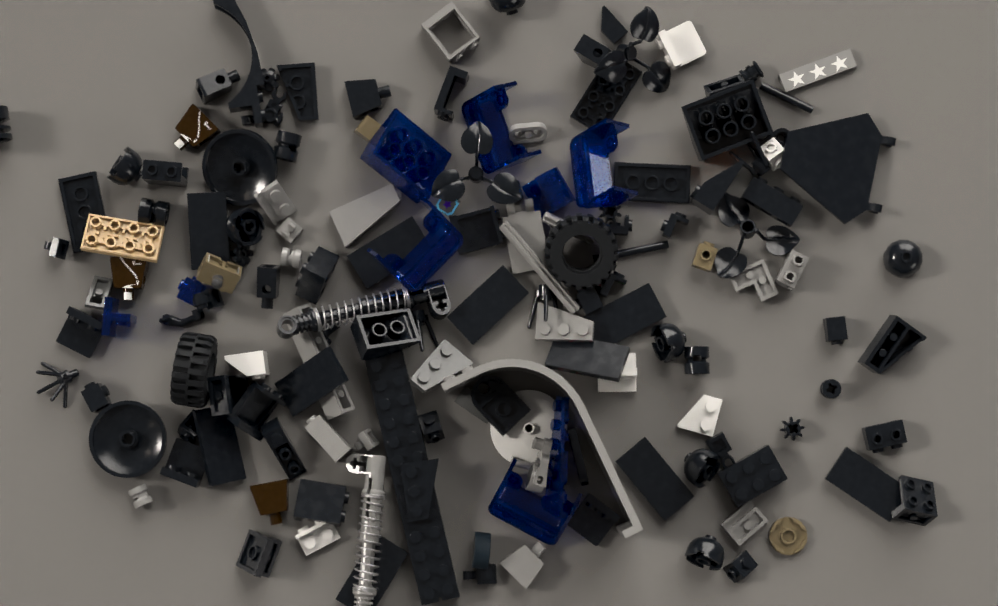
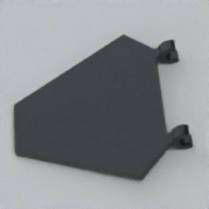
M869 113L788 131L780 170L838 220L846 224L864 211L874 214L881 213L883 205L869 203L880 144L891 148V146H895L896 138L882 136Z

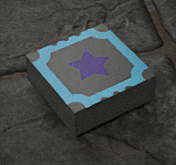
M439 199L434 209L450 217L454 214L460 201L449 202Z

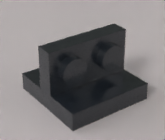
M249 529L236 566L256 577L261 578L263 576L269 578L282 541Z

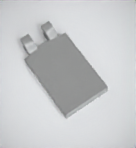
M532 198L524 199L525 211L515 212L514 203L506 204L508 216L502 217L503 223L508 221L548 268L544 251L546 240L540 210L534 211ZM506 237L512 273L516 274L534 270Z

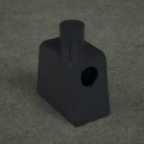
M583 34L574 49L580 60L593 68H596L601 59L611 52L609 48Z
M223 68L196 79V90L203 104H207L232 91V84L241 79L237 70L226 73Z
M376 79L345 81L354 119L381 109V99L391 96L389 85L378 88Z
M261 264L257 267V297L262 298L261 308L273 309V299L279 296L280 265ZM265 285L270 286L271 291H267Z

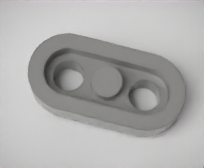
M542 122L519 123L509 128V138L513 143L517 144L539 142L547 137V128Z

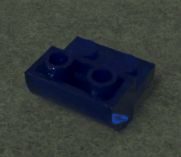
M558 167L546 171L522 186L527 198H532L534 210H540L541 218H543L545 212L552 214L576 200Z

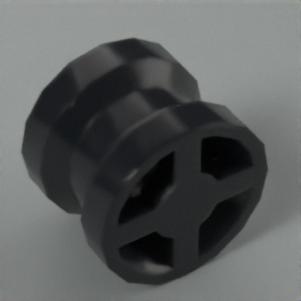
M834 379L825 380L820 386V392L825 398H836L841 393V385Z

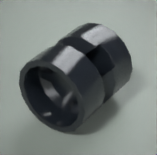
M278 130L276 137L278 145L274 146L273 150L276 159L296 163L298 156L296 148L300 147L302 136Z
M142 198L138 210V222L148 224L153 222L154 225L166 226L169 218L170 203L164 201L155 203L153 199Z
M685 347L684 358L687 359V362L684 363V374H710L709 362L706 361L709 358V347ZM692 356H701V361H693Z

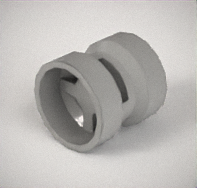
M283 247L280 266L286 267L291 265L293 268L300 269L302 250L296 249L293 251Z
M146 484L128 491L129 496L134 499L133 505L135 509L153 502L152 497L147 494L148 488Z

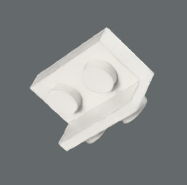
M314 521L316 525L311 528L306 525L297 530L299 534L295 535V538L298 539L306 556L341 538L334 524Z

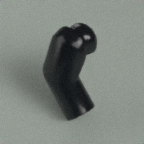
M333 324L332 329L326 325V329L323 331L328 346L332 342L328 337L340 328Z

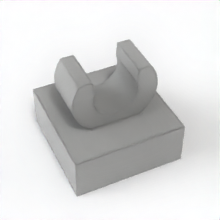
M287 217L276 232L292 244L303 231V228Z
M368 428L358 434L360 440L355 443V446L358 450L365 447L369 451L379 445L380 442L371 428Z

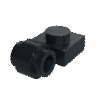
M217 288L207 289L193 295L192 302L194 307H197V310L205 308L210 310L224 306L220 290Z

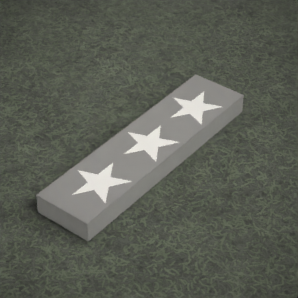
M847 49L779 74L778 77L784 93L850 70L857 67L851 49Z

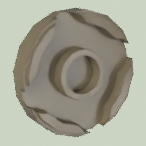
M779 518L769 529V541L774 550L782 555H794L800 552L806 545L807 530L803 523L796 518Z

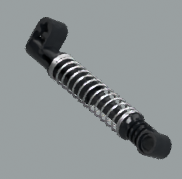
M443 279L411 287L408 285L401 286L399 290L394 288L391 292L389 290H386V293L383 294L379 292V295L372 293L371 297H367V295L362 299L358 297V303L356 304L350 299L351 305L346 306V302L343 300L344 307L340 308L336 302V309H332L329 304L328 311H324V307L321 306L322 312H319L317 308H312L305 315L304 313L296 315V318L295 316L285 315L279 319L276 331L281 338L289 339L299 334V332H308V329L314 332L325 331L326 324L332 329L333 324L340 327L341 321L344 325H347L348 319L353 323L350 318H355L356 315L402 308L411 309L414 305L427 302L431 316L436 320H442L448 315L451 309V302ZM443 298V300L440 302V304H439L438 301L433 302V300H437V299ZM289 324L292 329L286 331L282 328V325Z

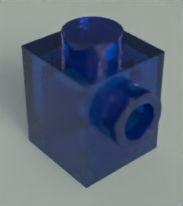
M195 276L192 279L186 277L185 280L182 279L178 286L180 291L177 298L194 306L192 302L193 295L204 291L206 286L196 280Z

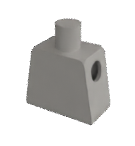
M539 541L531 549L524 544L501 560L500 564L527 589L544 565V562L539 557L547 549Z

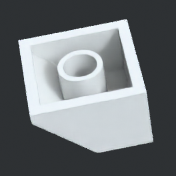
M266 351L224 356L228 363L244 375L252 377V380L266 379L265 375H270Z

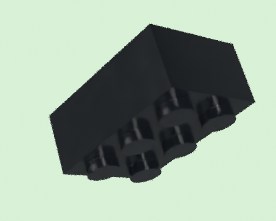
M769 445L761 447L716 473L735 507L743 505L788 479Z

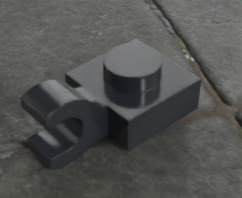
M489 564L487 570L463 571L464 580L477 579V584L497 583L496 564Z

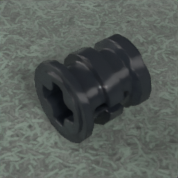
M755 61L752 62V66L748 65L745 67V70L739 71L745 82L752 79L756 81L759 76L764 77L763 72Z

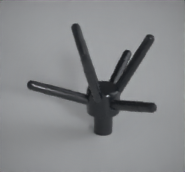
M41 362L42 366L52 372L37 370L36 374L57 376V380L38 390L37 394L60 384L50 398V401H54L64 388L63 407L66 408L68 384L72 382L73 378L79 376L78 370L60 372L45 362Z

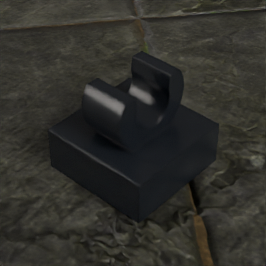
M53 237L52 243L45 241L44 249L50 250L49 256L65 260L69 241Z

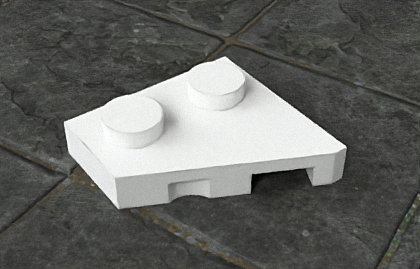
M703 395L676 427L713 437L722 399Z

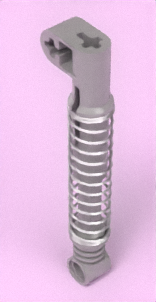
M351 454L346 460L347 469L352 473L365 474V485L361 491L363 499L360 500L363 502V507H360L362 514L359 515L361 522L358 523L361 525V529L358 530L360 537L357 538L362 544L356 546L362 550L355 553L357 556H361V559L355 560L356 563L360 564V567L354 568L355 571L360 573L353 576L355 579H359V582L353 583L352 593L354 598H357V600H354V603H356L354 606L373 605L371 600H374V597L377 595V589L372 584H377L378 582L372 579L373 576H378L377 573H373V569L379 568V566L374 565V561L380 560L375 557V553H380L379 550H375V546L381 545L379 538L382 537L379 534L380 530H382L380 523L383 522L381 515L384 514L382 508L385 507L382 505V500H385L386 494L383 490L386 456ZM358 462H366V466H358Z

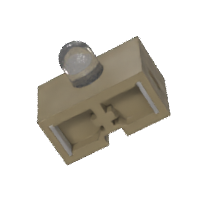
M207 252L198 268L196 280L204 285H210L221 292L232 294L241 277L242 267L230 261L225 262L220 257Z

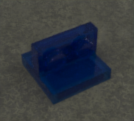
M105 297L102 336L116 338L117 325L131 327V324H136L137 316L118 313L119 299Z

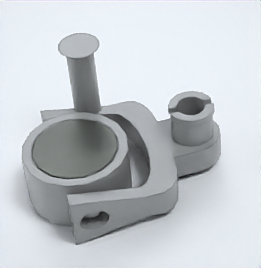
M534 437L532 449L540 450L535 462L530 463L512 456L510 467L516 466L529 470L525 490L541 494L544 487L546 488L552 439Z

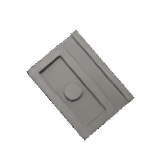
M277 180L261 189V192L257 195L256 193L254 194L255 199L274 225L279 220H283L297 211V208Z
M750 500L744 503L720 525L740 546L767 523L768 520Z

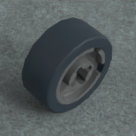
M475 532L472 568L488 569L491 533Z

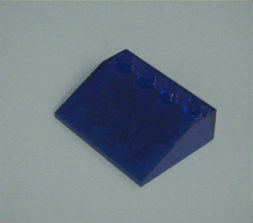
M396 108L369 141L360 159L417 204L430 199L433 183L436 177L444 171L452 154Z

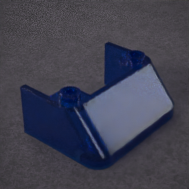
M516 81L495 85L465 101L462 105V114L467 128L476 121H480L491 132L493 138L492 150L486 155L479 153V162L483 171L487 174L518 165L542 153L541 150L528 153L524 145H514L509 138V130L502 110L508 106L509 99L506 91L516 86Z
M606 118L576 135L571 140L570 154L576 204L578 207L590 209L618 206L638 195V191L618 186L613 187L609 154L614 152L618 146L617 134L630 128L629 124Z
M419 196L418 199L430 211L423 219V225L429 233L403 260L393 253L388 254L383 259L372 249L368 248L366 250L390 275L411 292L418 291L458 251L464 241L462 234L429 200L422 196Z
M514 458L488 506V510L493 516L548 545H555L570 522L583 494L579 493L574 503L567 499H559L554 505L536 494L521 487L523 483L521 476L512 471L517 462V459Z

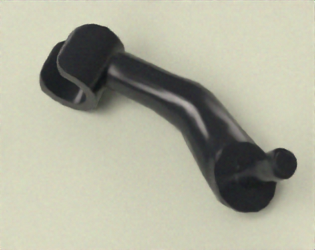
M203 309L191 311L193 315L184 319L165 314L159 319V322L168 326L184 327L204 319L205 314Z

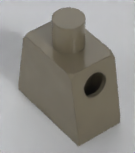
M368 115L363 118L354 131L377 149L384 147L392 153L398 145L397 142L390 138L392 133ZM377 132L382 135L380 141L375 138Z

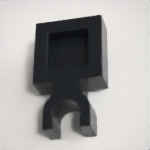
M723 432L706 440L709 449L721 457V464L724 469L727 468L725 465L726 459H731L733 464L736 463L733 457L727 453L732 448Z

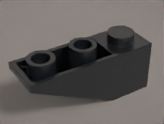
M278 417L260 426L264 438L289 480L307 471Z

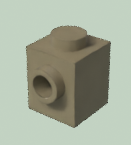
M704 241L703 244L699 243L691 266L710 272L718 249L714 248L715 245L710 242Z

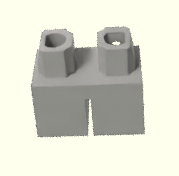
M792 249L788 253L774 283L792 291L809 257Z

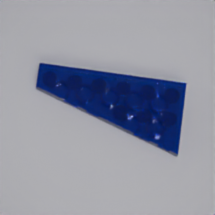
M556 395V400L553 401L554 419L551 420L550 424L552 430V438L550 439L553 440L550 451L545 496L542 497V507H544V511L558 518L567 519V512H563V504L567 502V494L563 487L567 484L568 451L564 450V444L568 441L565 425L569 421V398Z

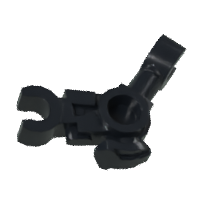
M275 88L272 92L273 100L270 99L265 108L266 121H263V123H274L278 127L283 121V113H280L278 117V112L283 107L280 103L286 100L287 93L284 92L283 96L278 98L276 96L278 90ZM254 115L241 116L243 126L255 123Z

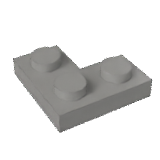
M764 259L746 266L740 275L729 278L735 292L753 285L760 302L779 294Z

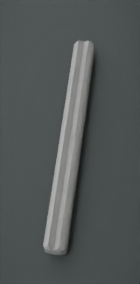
M508 221L504 222L499 227L502 233L571 314L577 312L580 309L578 303L561 283L555 279V276L550 273L549 269Z

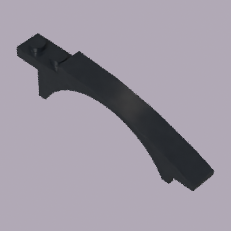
M213 0L215 9L230 16L243 29L252 50V64L248 79L241 91L228 103L230 113L253 110L255 127L261 128L263 127V121H266L265 109L261 110L260 103L263 102L262 91L258 90L265 89L258 52L250 30L235 0Z

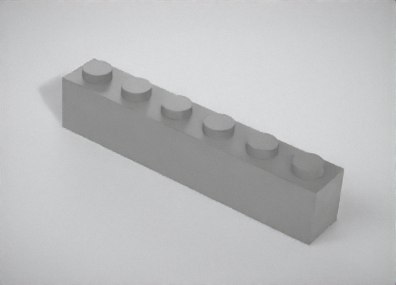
M308 303L286 312L283 316L289 315L296 318L298 314L304 313L305 315L309 309H312V305ZM287 324L289 330H291L292 327L289 324ZM308 329V332H299V334L293 336L303 363L329 347L323 331L314 332ZM345 384L319 400L327 421L355 409Z

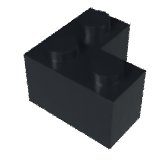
M320 246L315 253L311 252L307 260L308 264L304 263L300 270L302 276H299L295 284L298 287L295 295L316 305L324 292L328 279L335 270L339 255Z

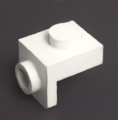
M771 138L761 148L770 163L771 170L775 171L780 168L784 148L775 138Z

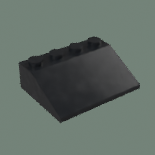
M753 79L681 107L699 161L752 142L751 131L754 132L757 139L773 134Z

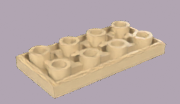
M89 214L80 249L86 252L157 263L165 226Z

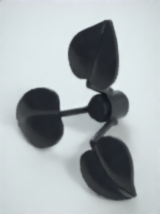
M646 6L633 18L630 24L632 36L639 40L629 42V45L622 43L616 50L606 54L596 66L594 74L606 81L616 83L621 81L627 73V66L625 64L628 61H635L648 69L642 76L644 86L650 91L662 93L668 89L670 84L671 70L668 64L663 61H655L650 67L636 58L637 50L634 45L642 43L643 40L652 42L659 32L657 15L650 7Z
M476 121L464 131L461 137V146L468 154L475 153V166L469 170L468 176L461 178L455 169L442 171L433 183L432 197L449 202L457 201L465 192V185L462 181L470 180L473 183L481 181L491 183L487 188V195L496 203L513 204L521 200L519 185L512 174L506 172L499 173L493 181L485 178L483 170L478 167L479 153L482 155L490 153L493 147V138L489 129L482 122Z
M725 192L718 206L719 219L727 227H733L738 223L740 225L741 239L736 251L731 247H725L717 252L715 257L717 274L720 278L728 279L740 275L745 270L747 257L739 252L744 240L752 238L755 233L762 240L767 241V251L775 256H783L789 253L800 242V238L792 230L779 225L769 227L766 231L767 237H764L759 229L756 228L755 222L747 219L750 214V207L747 202Z

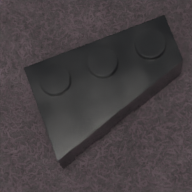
M889 315L858 362L872 373L881 374L927 337L900 317Z

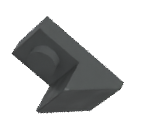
M94 276L85 307L100 310L109 309V296L113 288V279Z

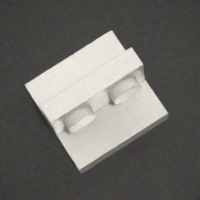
M629 353L619 382L597 378L598 392H636V353Z

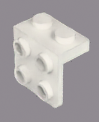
M686 21L668 31L664 29L658 32L657 39H655L659 49H663L666 55L664 56L666 63L673 70L706 54V49L691 21Z

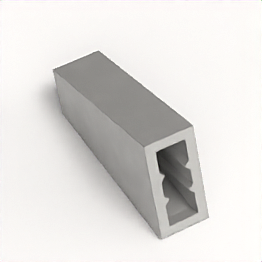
M393 184L387 185L329 211L346 248L350 247L401 203L399 198L402 195L398 186L394 188Z

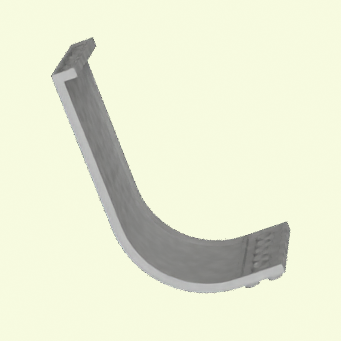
M501 359L487 362L475 368L470 365L462 369V374L458 376L451 374L443 378L444 382L441 383V386L446 393L483 376L500 371L527 372L550 382L570 403L626 522L616 526L618 533L627 538L643 530L584 403L575 389L562 376L550 368L532 361Z

